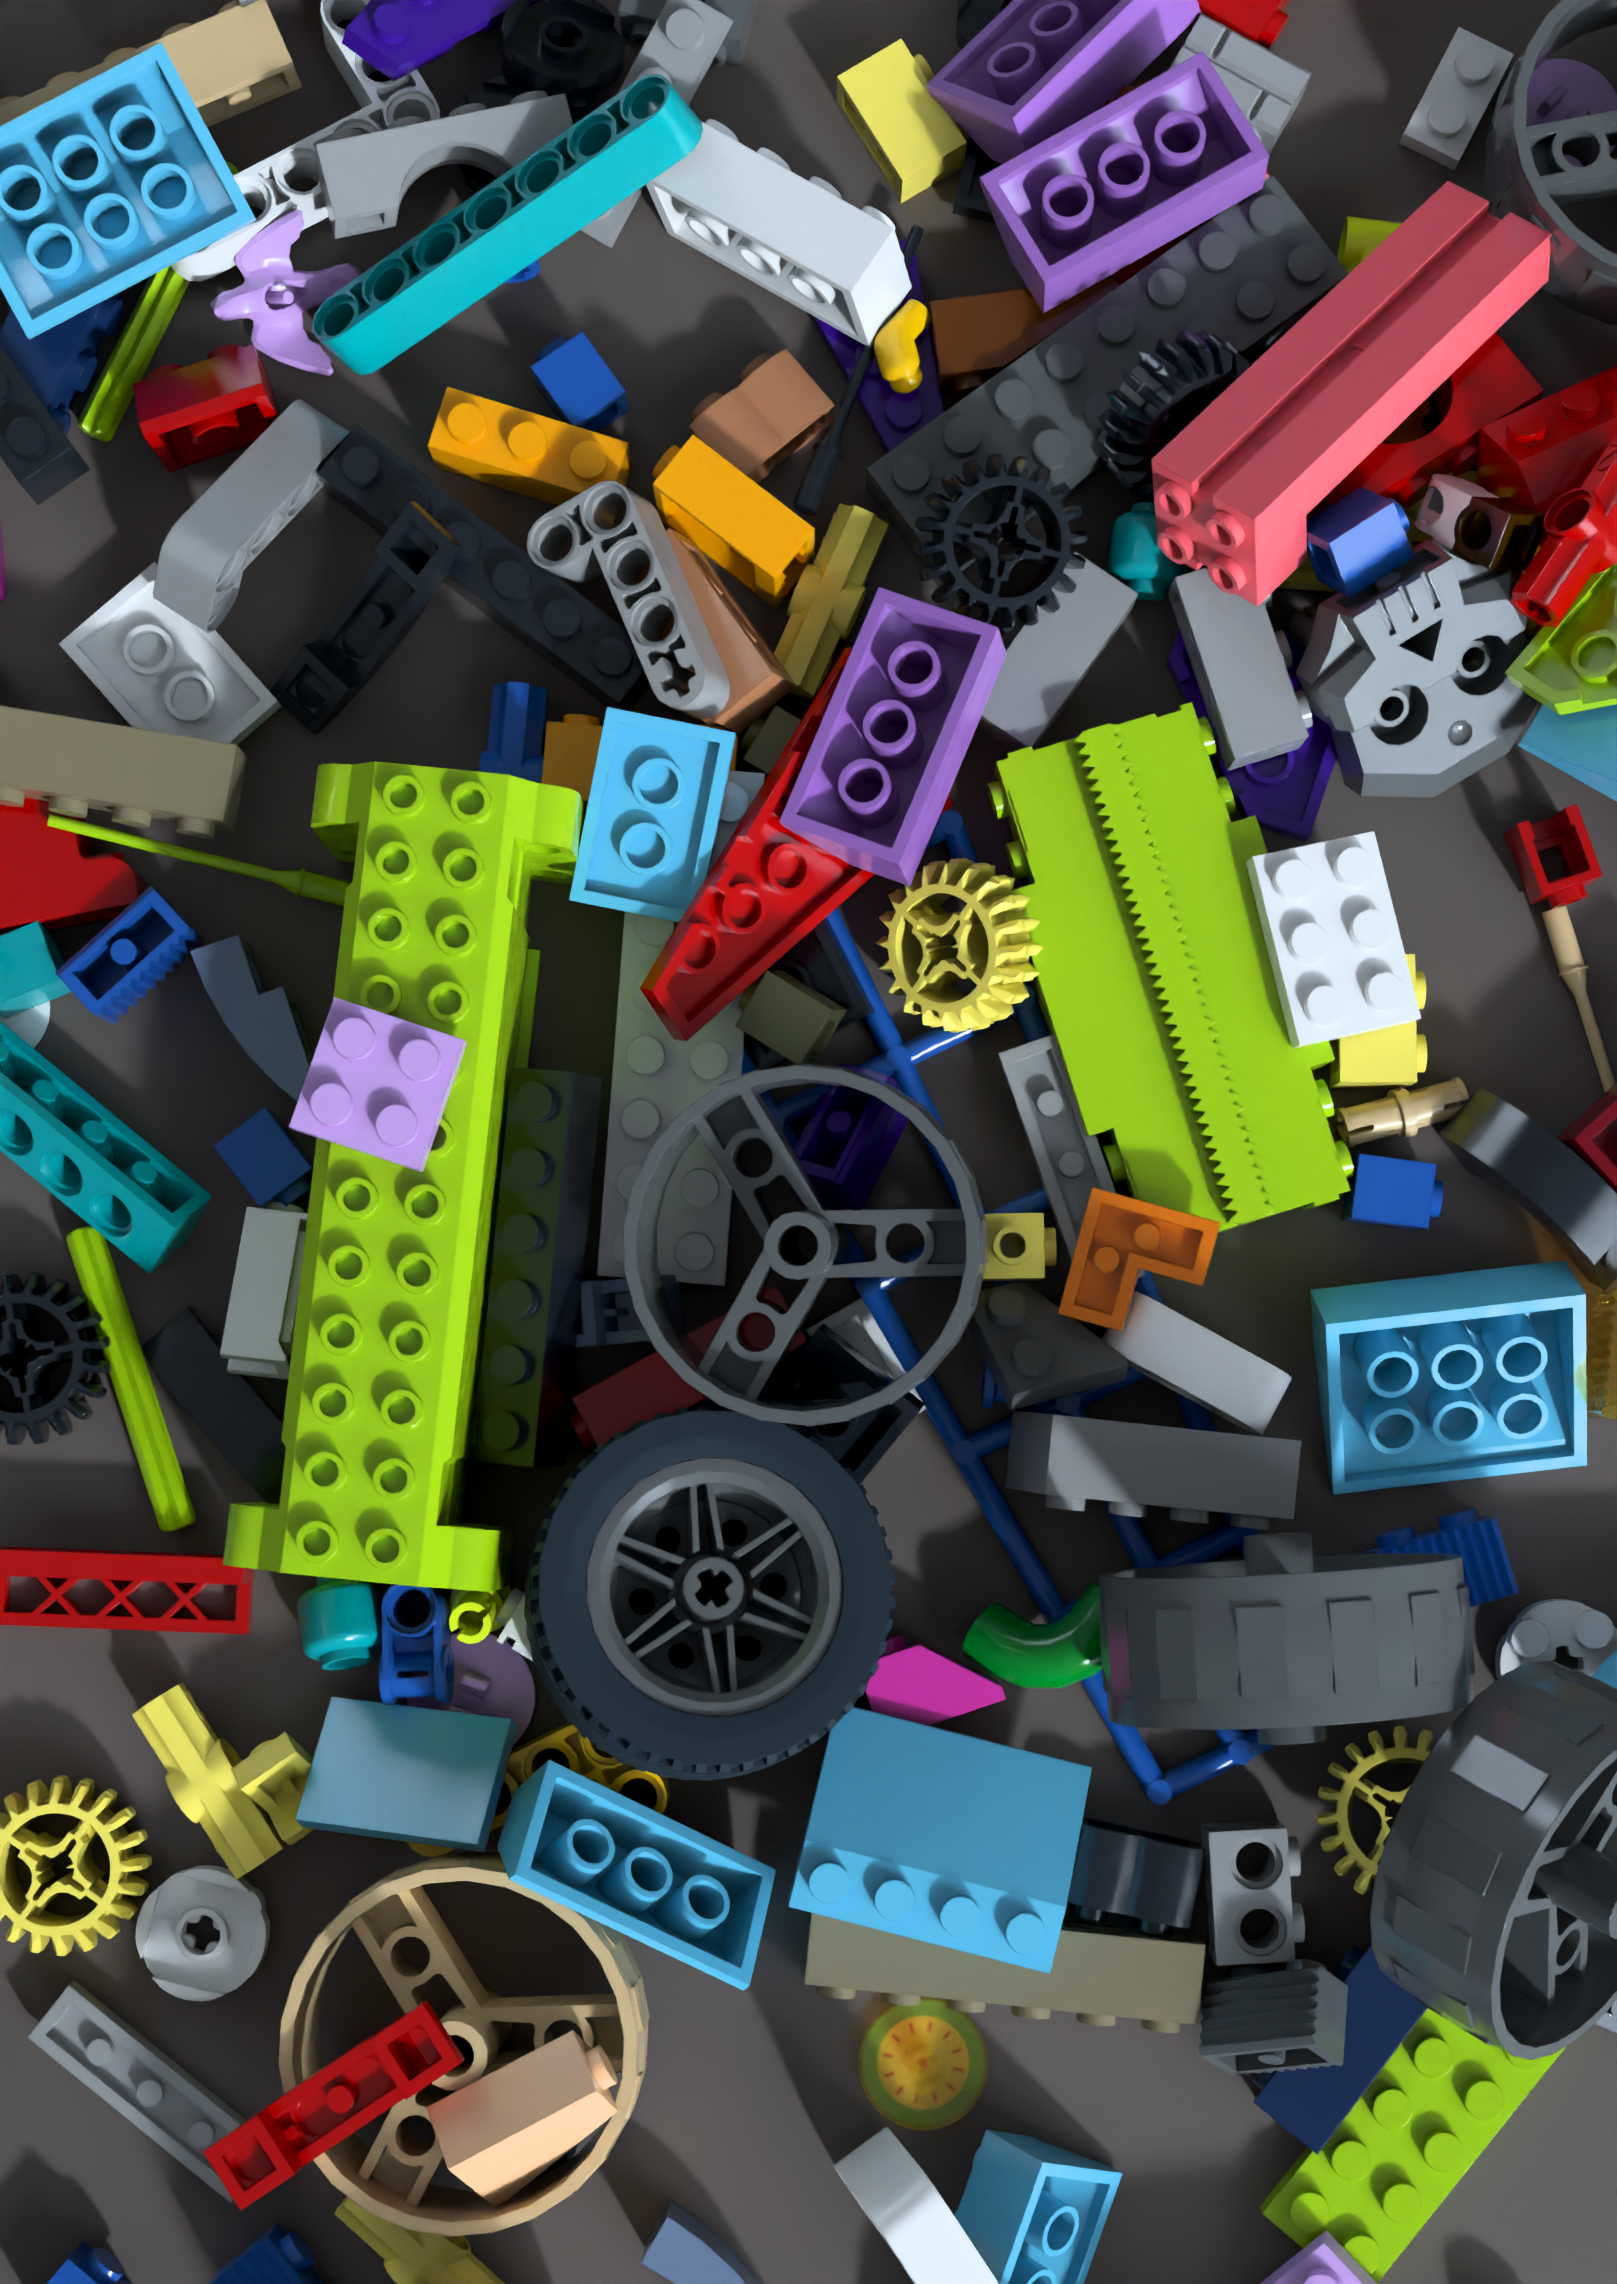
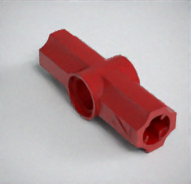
M1617 435L1613 437L1582 486L1565 492L1548 508L1544 516L1543 527L1549 535L1511 591L1512 596L1509 602L1520 614L1531 618L1541 626L1557 628L1590 576L1607 570L1617 562Z

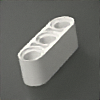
M1137 1291L1133 1293L1124 1330L1117 1331L1107 1328L1101 1338L1126 1358L1129 1367L1238 1427L1259 1436L1263 1435L1292 1380L1281 1369Z

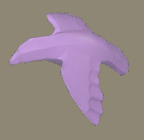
M296 209L275 220L254 235L235 255V264L243 274L245 281L243 285L219 294L210 303V311L213 316L222 321L250 318L253 320L251 342L256 349L284 364L307 372L330 376L334 372L331 366L332 361L323 351L321 345L309 340L303 329L302 312L321 305L328 297L362 273L358 266H354L350 262L320 271L293 269L289 257L290 246L300 237V232L304 227L302 211Z

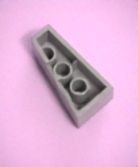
M1013 1411L1005 1488L1045 1494V1507L1085 1511L1086 1499L1109 1501L1107 1512L1109 1514L1147 1518L1148 1505L1170 1507V1520L1208 1524L1210 1511L1231 1513V1526L1269 1530L1271 1517L1294 1519L1301 1441Z

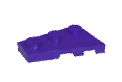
M370 0L346 28L342 44L395 81L453 51L455 43L480 30L485 34L501 26L506 11L517 0ZM530 0V4L545 0Z
M907 238L899 242L901 252L903 251ZM914 255L908 269L912 288L892 317L908 300H918L924 305L916 255ZM810 314L845 380L849 384L864 344ZM928 326L914 340L920 358L919 367L923 373L920 385L909 393H897L892 390L889 381L885 380L880 372L876 354L874 353L856 398L886 454L944 413Z

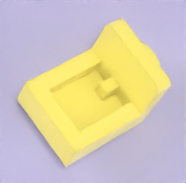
M284 1732L277 1738L258 1745L252 1750L249 1757L230 1770L240 1789L268 1812L280 1838L288 1845H292L314 1830L303 1828L295 1820L313 1757L289 1734Z

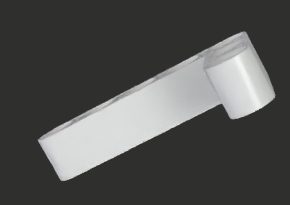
M322 0L320 9L323 38L327 52L362 109L233 175L248 205L263 210V213L256 218V221L172 264V269L180 277L188 281L201 282L236 266L235 255L254 235L275 220L296 209L302 211L304 227L302 230L327 218L328 213L315 167V144L325 142V138L328 135L344 129H359L362 131V134L387 130V126L391 122L408 116H421L425 122L440 119V109L437 101L417 69L395 81L375 82L369 79L368 76L379 70L342 44L346 30L337 25L341 21L355 19L370 0ZM301 178H310L318 182L316 187L306 192L296 191L289 187L295 180Z
M887 2126L833 2165L862 2210L892 2249L914 2284H999L935 2186Z

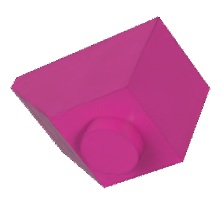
M902 1634L886 1638L887 1646L885 1653L879 1657L877 1663L879 1668L875 1675L870 1678L865 1690L872 1711L926 1725L1006 1700L1002 1686L998 1681L917 1640L905 1644Z

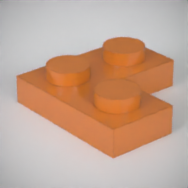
M1092 1187L1058 1314L1113 1330L1123 1331L1140 1269L1203 1286L1221 1222Z

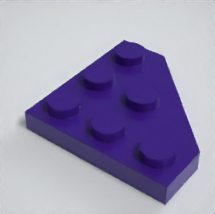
M1178 628L1166 666L1185 703L1192 702L1197 719L1206 717L1212 728L1180 628ZM1284 633L1292 654V667L1286 669L1294 692L1299 690L1304 692L1296 671L1306 647L1295 643L1289 634ZM1310 707L1313 725L1306 728L1309 736L1299 749L1230 771L1226 770L1213 731L1216 753L1211 755L1222 777L1225 776L1228 780L1234 801L1243 818L1256 815L1260 828L1306 843L1310 838L1337 757L1330 725L1315 716Z

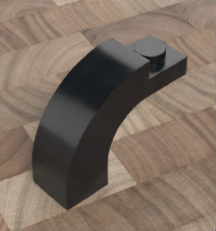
M1480 1088L1438 1135L1468 1172L1499 1189L1531 1214L1557 1240L1586 1279L1606 1291L1617 1278V1193L1584 1160L1547 1129L1513 1105Z

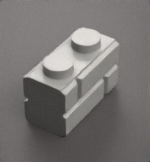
M1202 13L1169 69L1204 51L1264 148L1270 154L1298 106L1307 87L1311 72Z

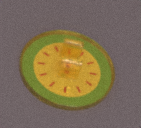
M921 1996L920 2005L917 2006L892 2004L874 2018L862 2039L859 2050V2075L865 2094L880 2114L902 2127L914 2130H933L948 2126L961 2119L973 2108L985 2087L988 2075V2054L983 2036L975 2022L966 2012L947 2008L946 2000Z

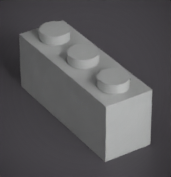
M1086 558L1084 568L1078 570L1065 568L1063 572L1072 578L1076 584V588L1072 593L1066 594L1052 588L1060 604V608L1056 612L1047 613L1037 605L1039 614L1037 624L1025 626L1017 615L1014 629L1012 631H1005L1002 636L1007 656L977 728L1012 752L1032 746L1033 750L1036 749L1124 622L1138 596V593Z
M1208 567L1175 577L1168 595L1226 770L1230 771L1299 749L1309 736L1306 728L1313 725L1312 714L1304 692L1302 690L1294 692L1286 669L1292 667L1293 664L1287 638L1282 630L1273 631L1266 608L1272 607V595L1270 594L1257 607L1236 594H1228L1220 590L1211 580L1208 574Z

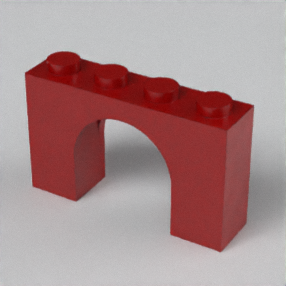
M1495 332L1431 394L1437 405L1440 424L1432 432L1407 443H1380L1306 515V519H1310L1360 486L1382 497L1392 498L1398 504L1401 503L1404 508L1416 504L1425 497L1433 474L1447 475L1452 472L1454 476H1459L1478 463L1481 427L1540 401L1544 389Z

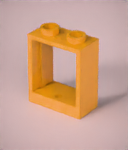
M692 435L681 449L673 445L660 458L652 472V476L656 478L653 483L657 512L661 521L666 526L693 541L702 554L776 610L797 585L807 564L813 565L814 528L695 435Z

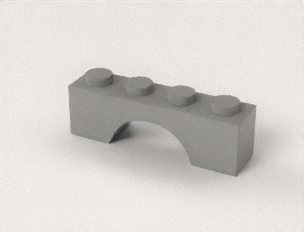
M531 91L516 96L511 100L510 105L486 109L484 104L473 103L452 110L449 113V117L425 122L421 116H408L391 122L387 126V130L362 134V131L359 129H344L328 135L325 138V142L315 144V167L334 239L396 227L399 207L406 191L417 178L436 167L448 164H467L482 168L499 178L573 125L565 93L548 97L544 91Z

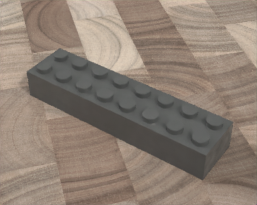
M1272 175L1264 181L1263 189L1219 213L869 466L866 470L865 490L912 553L915 544L931 542L932 533L922 532L915 527L916 519L919 517H933L937 519L938 514L924 502L927 494L935 492L949 499V495L942 486L941 478L945 474L952 472L965 483L962 464L969 460L975 459L985 473L988 456L1001 454L1005 461L1006 472H1008L1012 460L1015 457L1024 456L1028 459L1027 479L1030 478L1038 467L1047 466L1051 469V474L1045 489L1049 491L1058 484L1066 483L1070 488L1069 495L1107 467V463L1102 459L1104 453L1102 447L1096 440L1104 430L1098 416L1111 408V402L1106 393L1120 388L1124 381L1121 371L1131 372L1139 364V351L1151 355L1155 352L1160 337L1174 341L1182 330L1190 334H1198L1204 330L1208 334L1216 335L1225 343L1227 341L1232 343L1243 353L1242 357L1251 363L1274 345L1349 273ZM985 490L977 494L963 508L957 522L985 524L990 518L993 506L1000 504L1002 490ZM1021 499L1020 504L1026 506L1024 511V524L1026 526L1039 517V515L1029 503ZM1001 528L1002 532L983 535L979 538L989 540V544L997 547L1005 541L1003 539L1004 529ZM953 542L955 558L960 570L963 572L977 561L970 550L957 546L956 542ZM932 554L924 556L915 555L924 568L934 566ZM939 576L933 579L938 587L943 584Z

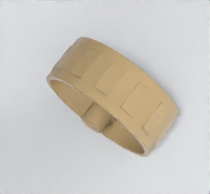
M490 1851L446 1853L402 1869H396L349 1901L324 1930L318 1933L296 1971L297 1973L293 1978L281 2019L279 2070L283 2092L285 2094L323 2068L318 2041L320 1999L331 1962L352 1927L404 2013L427 2001L436 2014L422 1986L435 1974L443 1975L459 1997L441 2017L440 2022L465 2060L432 2082L433 2085L439 2088L458 2091L553 2041L551 2026L555 2021L569 2020L577 2024L582 2031L584 2041L591 2048L600 2045L608 2056L614 2072H622V2080L615 2102L618 2112L606 2121L605 2125L577 2155L545 2176L533 2179L506 2202L494 2207L475 2191L431 2184L444 2159L437 2137L435 2135V2140L432 2142L422 2143L412 2138L406 2129V2118L408 2116L419 2115L430 2121L426 2107L443 2099L439 2095L426 2091L425 2088L407 2100H401L391 2108L371 2149L354 2132L313 2159L330 2183L365 2211L400 2227L443 2236L494 2233L532 2220L555 2206L574 2191H577L607 2159L609 2152L635 2107L648 2063L646 2057L650 2015L642 1974L623 1933L509 1880L500 1853ZM471 1881L506 1887L544 1904L571 1925L596 1955L614 1994L502 1998L499 1994L484 1989L421 1885ZM404 1937L419 1938L427 1945L430 1952V1961L427 1966L415 1967L403 1958L401 1942ZM512 2022L532 2023L535 2026L533 2041L535 2049L501 2053V2048L511 2033Z

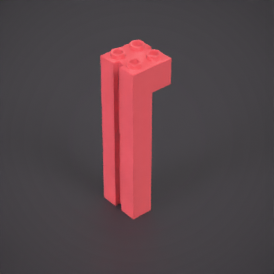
M1447 181L1151 459L1157 547L1177 564H1186L1196 571L1203 565L1207 566L1211 580L1220 590L1228 594H1236L1258 607L1307 559L1306 515L1548 281L1551 253L1550 237L1552 234L1511 212L1502 220L1489 214V201Z

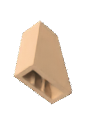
M572 2030L426 2107L448 2170L496 2207L510 2199L618 2112L609 2087L617 2084V2077L603 2048L600 2045L591 2048Z

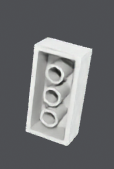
M708 119L706 123L702 122V135L694 150L646 184L667 233L858 342L871 347L877 333L888 323L912 288L893 222L885 214L871 206H864L860 210L844 201L841 194L831 184L819 177L812 176L808 181L790 171L788 164L771 150L761 147L756 152L739 143L736 135L722 123L714 119Z

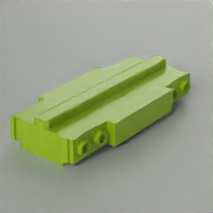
M1189 702L1180 705L1176 712L1156 717L1154 713L1118 725L1108 723L1082 731L1078 737L1033 750L1032 746L1007 753L1006 759L996 762L993 771L995 781L986 783V789L995 818L997 820L1007 818L1014 841L1005 844L1012 873L1016 880L1026 877L1028 884L1027 886L1012 890L1011 895L1023 894L1030 897L1022 911L1025 918H1034L1040 921L1033 930L1029 931L1030 942H1035L1043 947L1037 955L1029 956V963L1040 973L1034 977L1032 982L1049 1034L1055 1035L1087 1137L1093 1135L1098 1137L1108 1134L1110 1145L1102 1147V1154L1113 1184L1123 1181L1128 1197L1221 1222L1219 1232L1299 1207L1302 1208V1211H1306L1340 1199V1194L1350 1191L1347 1178L1354 1176V1168L1345 1142L1343 1140L1334 1142L1327 1117L1334 1115V1106L1329 1089L1323 1079L1315 1081L1312 1070L1324 1067L1335 1060L1330 1042L1325 1041L1294 1049L1291 1047L1246 861L1253 856L1268 853L1256 815L1231 823L1229 815L1236 812L1231 787L1225 776L1216 779L1209 755L1216 753V743L1212 728L1206 717L1197 719L1193 704Z

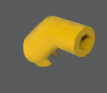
M914 299L908 300L877 333L873 344L880 372L883 378L889 381L892 390L897 393H909L915 390L920 385L923 377L919 367L920 358L914 340L931 323V314L921 302Z

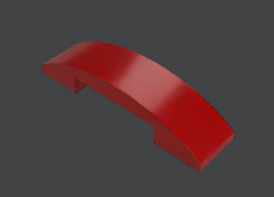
M425 2001L290 2089L216 2141L203 2153L241 2211L295 2175L304 2165L401 2100H407L461 2064L465 2059L429 2003Z

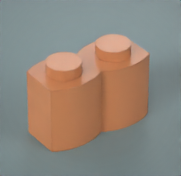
M787 349L780 351L772 357L768 353H764L755 358L742 371L740 375L742 383L737 388L725 395H722L719 391L712 393L698 404L691 415L694 421L689 425L690 437L695 435L756 484L768 476L787 457L812 441L834 420V403Z

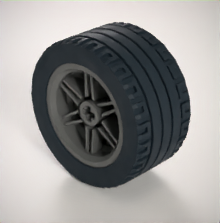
M700 1406L698 1410L689 1411L687 1407H684L669 1414L664 1412L655 1414L652 1420L645 1422L640 1420L629 1429L612 1435L608 1442L600 1444L567 1478L546 1513L531 1552L525 1582L524 1617L527 1626V1639L532 1650V1660L536 1663L539 1670L538 1676L548 1689L553 1703H557L558 1707L562 1710L563 1717L578 1729L583 1738L587 1737L596 1744V1748L614 1756L622 1764L626 1762L634 1766L636 1770L648 1771L664 1778L672 1777L680 1780L703 1781L728 1779L767 1768L802 1751L829 1732L854 1707L857 1699L863 1696L870 1678L875 1675L879 1668L877 1663L879 1657L885 1653L887 1646L885 1642L893 1623V1620L890 1619V1610L895 1607V1596H892L895 1573L890 1572L889 1562L893 1560L891 1550H887L884 1538L887 1537L885 1527L879 1526L876 1518L879 1513L875 1505L871 1506L865 1496L867 1491L863 1484L858 1486L851 1477L854 1475L853 1471L848 1466L844 1468L836 1460L838 1456L831 1449L827 1452L823 1447L819 1446L820 1440L813 1436L808 1438L800 1433V1428L791 1424L788 1427L779 1422L760 1421L725 1407L722 1409H711L710 1406ZM732 1520L743 1524L746 1531L743 1543L734 1547L725 1544L721 1534L722 1526ZM671 1528L678 1533L680 1545L675 1552L669 1553L657 1548L655 1537L659 1530ZM770 1574L780 1576L786 1585L785 1593L776 1600L761 1593L760 1590L762 1579ZM704 1576L708 1583L714 1578L723 1583L725 1589L718 1596L722 1604L721 1607L716 1608L712 1600L706 1606L697 1600L695 1594L702 1586L698 1577ZM638 1589L649 1592L654 1601L652 1610L644 1615L635 1613L629 1605V1596ZM750 1636L757 1640L760 1652L756 1659L745 1661L736 1655L735 1642L738 1638ZM675 1644L687 1645L692 1650L694 1658L689 1667L677 1668L670 1662L669 1650Z

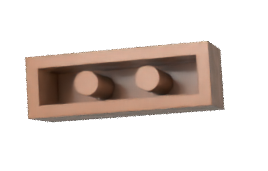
M669 527L666 533L726 670L731 687L729 700L724 709L716 716L702 720L711 727L718 723L739 734L792 690L796 684L697 545ZM650 561L641 566L637 574V584L641 583L648 575ZM674 616L670 617L663 624L660 633L661 640L670 635L674 626ZM689 671L691 677L696 675L695 673Z

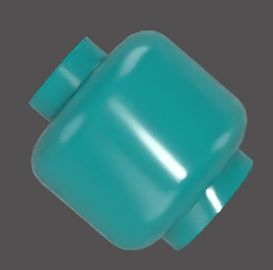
M1140 502L1133 504L1131 512L1119 516L1114 522L1108 573L1138 593L1136 599L1148 601L1162 600L1164 598V591L1170 589L1174 578L1189 573V566L1173 562L1157 547L1154 502Z
M316 1577V1586L304 1592L297 1600V1612L304 1654L308 1658L321 1661V1666L324 1670H345L373 1661L372 1653L382 1646V1611L378 1588L366 1581Z

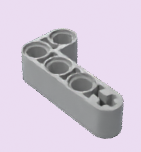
M295 400L173 525L160 551L153 598L206 633L213 632L226 618L236 601L243 571L324 486L318 476V472L349 435L350 431L303 400Z
M603 481L541 516L528 533L527 548L529 556L538 566L570 583L582 584L604 574L648 681L658 700L695 719L705 720L716 716L722 711L730 696L731 687L728 675L659 514L652 503L616 481ZM626 506V514L622 523L613 528L616 514ZM570 538H573L571 550L561 559V551L564 544ZM650 561L648 575L641 583L637 584V574L641 566ZM674 616V626L670 635L661 640L660 633L663 624L670 617ZM689 671L695 673L696 675L691 677Z

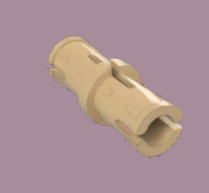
M1459 1077L1412 1091H1407L1404 1087L1391 1089L1385 1098L1348 1108L1341 1107L1336 1109L1335 1121L1344 1122V1125L1336 1126L1340 1140L1345 1142L1348 1149L1357 1144L1395 1134L1401 1136L1402 1139L1416 1136L1418 1128L1451 1120L1465 1105L1461 1104L1460 1101L1469 1099L1468 1092Z

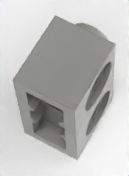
M1279 1820L1201 1824L1202 1846L1205 1850L1203 1871L1209 1956L1217 1966L1290 1962L1296 1960L1294 1943L1304 1942L1305 1939L1303 1908L1301 1902H1292L1290 1876H1300L1301 1871L1300 1849L1297 1837L1288 1836L1287 1827ZM1252 1842L1265 1844L1268 1851V1859L1265 1866L1255 1874L1240 1873L1236 1866V1857L1240 1849ZM1254 1909L1270 1911L1272 1925L1264 1937L1257 1940H1249L1241 1936L1240 1924L1248 1912Z

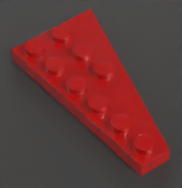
M845 648L640 986V990L675 1040L688 1041L874 875V873L846 863L783 827L779 822L853 648ZM949 796L940 815L953 805Z

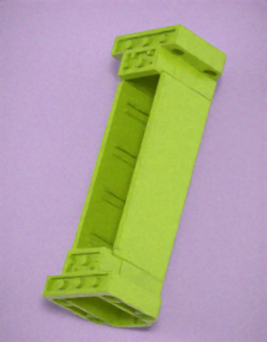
M377 761L353 765L337 763L318 765L311 828L336 861L355 863L353 881L346 888L333 999L336 997L466 1041L467 1046L423 1173L320 1138L316 1140L281 1438L286 1446L280 1504L267 1502L230 1503L223 1565L287 1574L493 1592L510 1584L516 1528L462 1522L468 1462L473 1457L511 1070L512 1067L529 1068L541 961V950L529 949L530 937L527 933L533 880L572 884L586 815L581 794L575 790L557 785L536 783L508 774Z

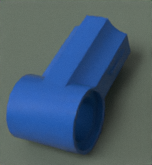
M512 681L493 684L487 751H482L479 772L508 774L536 783L542 782L549 695L547 688L535 686L531 683Z

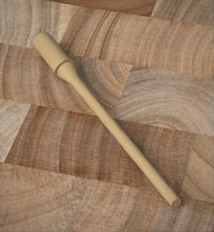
M1565 905L1541 914L1560 971L1557 975L1563 978L1575 997L1599 1076L1606 1092L1615 1084V1080L1587 995L1586 969L1589 966L1584 964Z

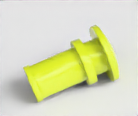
M510 1586L493 1592L452 1589L450 1595V1610L452 1613L449 1618V1627L451 1632L457 1628L460 1629L459 1634L456 1636L459 1641L466 1644L478 1643L484 1640L489 1633L503 1626L495 1619L512 1592Z

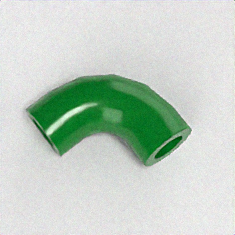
M1089 1583L1071 1610L1061 1619L1049 1624H1034L1004 1604L995 1602L989 1605L971 1626L963 1643V1655L988 1673L1023 1688H1064L1097 1675L1102 1670L1098 1605L1101 1603L1100 1587Z

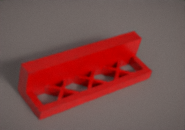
M0 1546V1625L249 1634L251 1633L254 1569L223 1565L224 1555ZM11 1576L36 1577L51 1593L33 1612L9 1611ZM52 1578L69 1579L59 1587ZM81 1579H97L104 1583L115 1598L98 1614H83L66 1593ZM115 1580L132 1582L123 1590ZM145 1581L165 1582L180 1600L161 1617L147 1616L130 1595ZM180 1583L197 1584L187 1592ZM208 1584L237 1585L235 1619H211L193 1598ZM58 1601L68 1613L46 1611ZM122 1603L132 1616L109 1614ZM186 1606L196 1618L174 1616Z

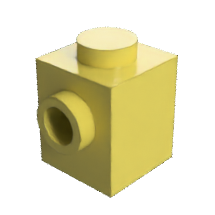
M1044 1213L985 1214L987 1219L988 1262L986 1263L983 1281H1039L1045 1278V1266H1056L1055 1227L1044 1228Z

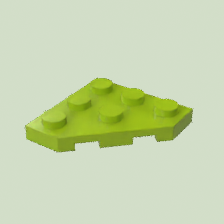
M1617 562L1603 572L1592 574L1558 627L1543 626L1505 671L1512 685L1559 715L1617 704Z

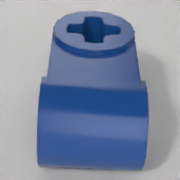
M394 1584L384 1595L381 1606L382 1651L379 1662V1688L382 1702L384 1705H395L399 1698L436 1697L440 1704L450 1703L454 1692L455 1673L451 1649V1630L449 1627V1618L451 1616L449 1597L442 1588ZM422 1591L429 1599L430 1614L420 1626L412 1627L404 1619L403 1606L411 1594ZM408 1672L429 1673L427 1677L406 1678V1673Z

